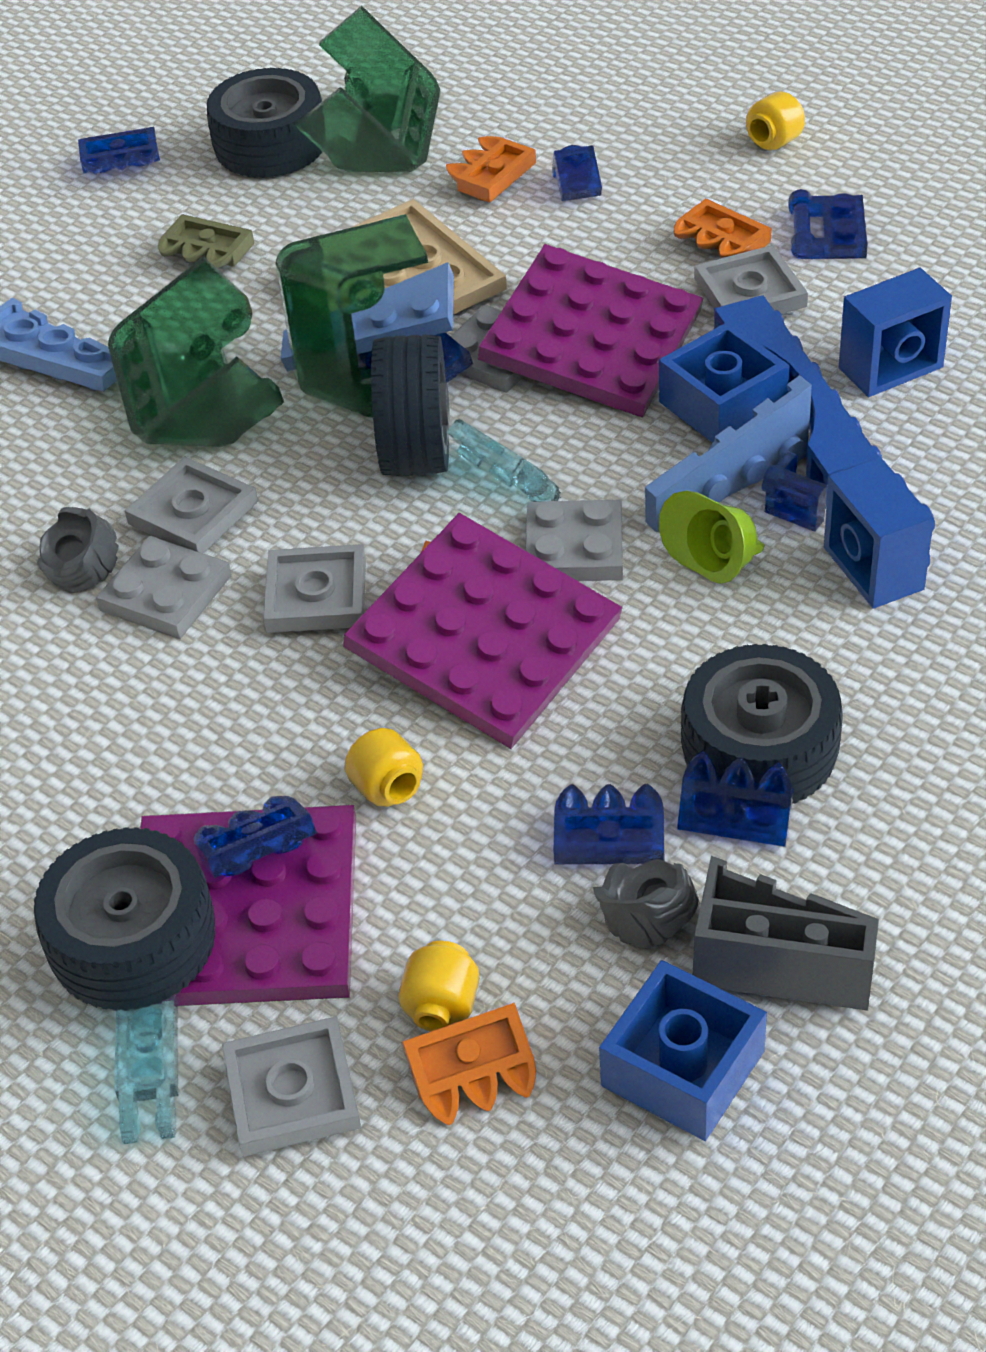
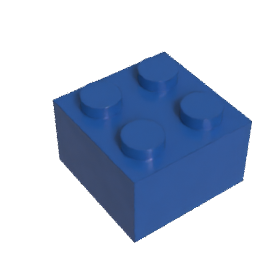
M919 267L844 296L838 368L868 398L943 368L952 295Z
M726 322L659 359V402L713 443L716 440L715 436L727 427L731 426L736 431L753 419L755 416L752 409L767 398L775 403L788 393L789 365L734 325Z
M881 457L829 475L823 547L869 605L874 609L925 590L927 568L930 565L931 537L935 529V520L930 508L926 504L920 503L908 489L904 478L899 473H894Z
M661 960L599 1047L601 1086L706 1142L765 1052L767 1012Z

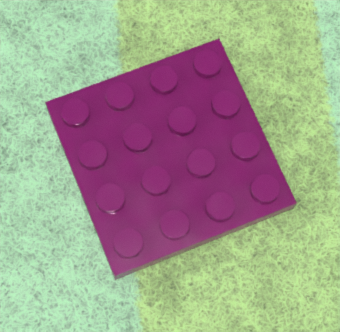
M544 244L481 342L478 360L643 418L659 389V359L682 347L701 312L704 298L688 293L685 290L647 279L644 276L635 275L606 265L603 262L585 258L562 248Z
M458 513L344 634L343 647L512 749L619 621L623 607L465 515Z
M354 805L141 816L140 829L147 828L152 831L157 830L162 834H168L169 837H174L185 848L190 850L205 876L215 913L214 946L211 955L208 957V962L203 966V970L196 975V978L186 988L181 989L178 994L172 995L167 1000H162L161 1003L152 1004L150 1007L350 998L356 813Z

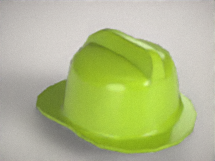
M688 490L673 493L664 502L659 514L660 536L670 556L681 565L718 584L731 582L740 573V570L753 559L754 555L764 550L765 545L757 539L756 527L751 517L744 510L722 505L700 493Z

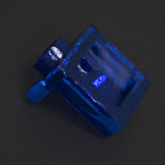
M569 145L561 150L554 151L552 174L554 178H557L561 201L601 196L602 184L593 145L583 147Z
M788 451L777 465L772 464L767 469L763 477L762 491L766 492L764 512L816 532L825 518L827 485L797 474V454Z

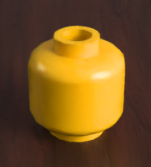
M783 91L771 93L760 99L749 108L746 115V127L749 137L759 147L769 151L780 149L796 139L802 133L805 126V115L801 104L790 93Z
M377 728L366 732L352 744L345 758L344 770L349 781L368 801L376 806L388 807L404 803L412 798L420 786L424 765L420 754L400 734L393 729Z
M432 941L426 946L413 951L406 962L398 993L400 1007L413 1019L418 1027L427 1031H434L466 1020L473 1011L480 979L479 968L465 948L450 941Z

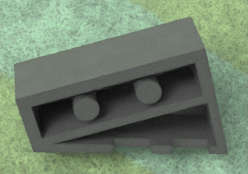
M711 855L694 935L692 975L724 990L868 1011L879 924L878 918L812 893L809 894L806 900L776 889L777 880L760 874L755 881L727 870V861Z

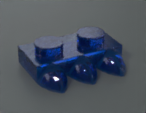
M154 127L78 139L83 174L91 173L97 175L114 168L122 171L127 166H150L153 162L160 161Z
M701 751L690 761L682 778L677 830L786 847L794 788H792L787 772L778 762L768 769L760 783H756L748 764L742 757H739L727 767L722 777H717L711 759L704 751Z
M570 784L560 793L554 807V865L644 864L656 859L665 861L664 806L658 792L649 784H643L634 793L629 807H626L621 793L613 785L607 784L597 793L592 807H589L583 792L574 784Z
M272 796L263 805L262 813L252 810L235 812L229 820L228 828L218 825L201 827L194 836V843L202 863L214 878L221 875L229 877L247 871L253 865V861L271 853L284 854L297 849L303 844V839L317 834L310 813L295 798L290 796Z

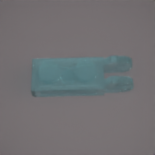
M461 419L455 420L447 431L460 445L456 452L476 467L485 462L491 466L488 472L493 477L510 488L514 484L519 491L526 494V498L530 502L558 501L561 498L560 488L541 469Z
M176 994L167 1000H162L161 1003L152 1004L150 1007H141L136 1010L129 1009V1011H123V1009L116 1011L115 1093L119 1101V1125L123 1144L138 1142L141 1126L137 1101L156 1099L157 1112L155 1113V1123L161 1139L176 1137L174 1097L179 1096L178 999Z

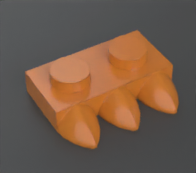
M479 137L478 142L483 150H463L462 155L468 164L450 163L446 165V169L453 180L457 182L459 192L490 203L536 163L535 149L502 137Z
M706 198L681 216L674 225L675 237L678 239L693 237L696 239L697 246L700 249H718L720 258L763 248L771 242L772 228Z
M515 1002L401 1042L419 1099L423 1101L426 1108L435 1118L447 1125L453 1124L457 1115L459 1086L462 1087L465 1095L472 1103L487 1112L491 1111L497 1096L498 1081L496 1073L499 1072L504 1082L513 1091L525 1098L530 1097L536 1079L535 1060Z

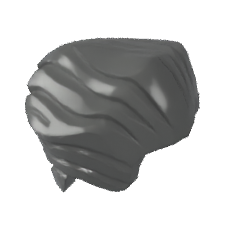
M77 507L61 508L57 515L58 521L40 538V558H38L37 565L47 578L61 590L78 592L97 585L99 581H104L108 573L112 572L118 558L116 554L119 546L115 543L117 536L111 524L96 515L90 508L88 510Z
M660 859L649 861L636 868L628 867L625 863H615L610 867L602 887H593L594 895L597 901L600 902L605 924L609 931L615 937H619L621 942L633 944L637 948H653L655 945L665 943L690 921L697 910L699 902L695 886L683 865L679 863L672 865Z

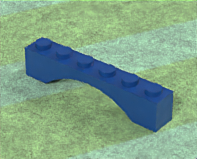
M764 295L714 308V329L726 322L731 323L789 365L788 383L800 375L812 385L809 420L811 437L807 448L806 480L826 509L829 475L880 457L882 458L880 450L877 446L869 443L862 433V428L857 418L849 415L842 405L839 393L828 386L822 377L818 364L810 361L803 351L800 339L790 333L785 326L780 311L774 310Z

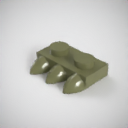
M181 214L160 238L158 250L161 256L164 257L173 256L177 253L182 254L184 260L189 263L201 259L207 260L211 268H220L225 265L235 267L254 245L252 230Z

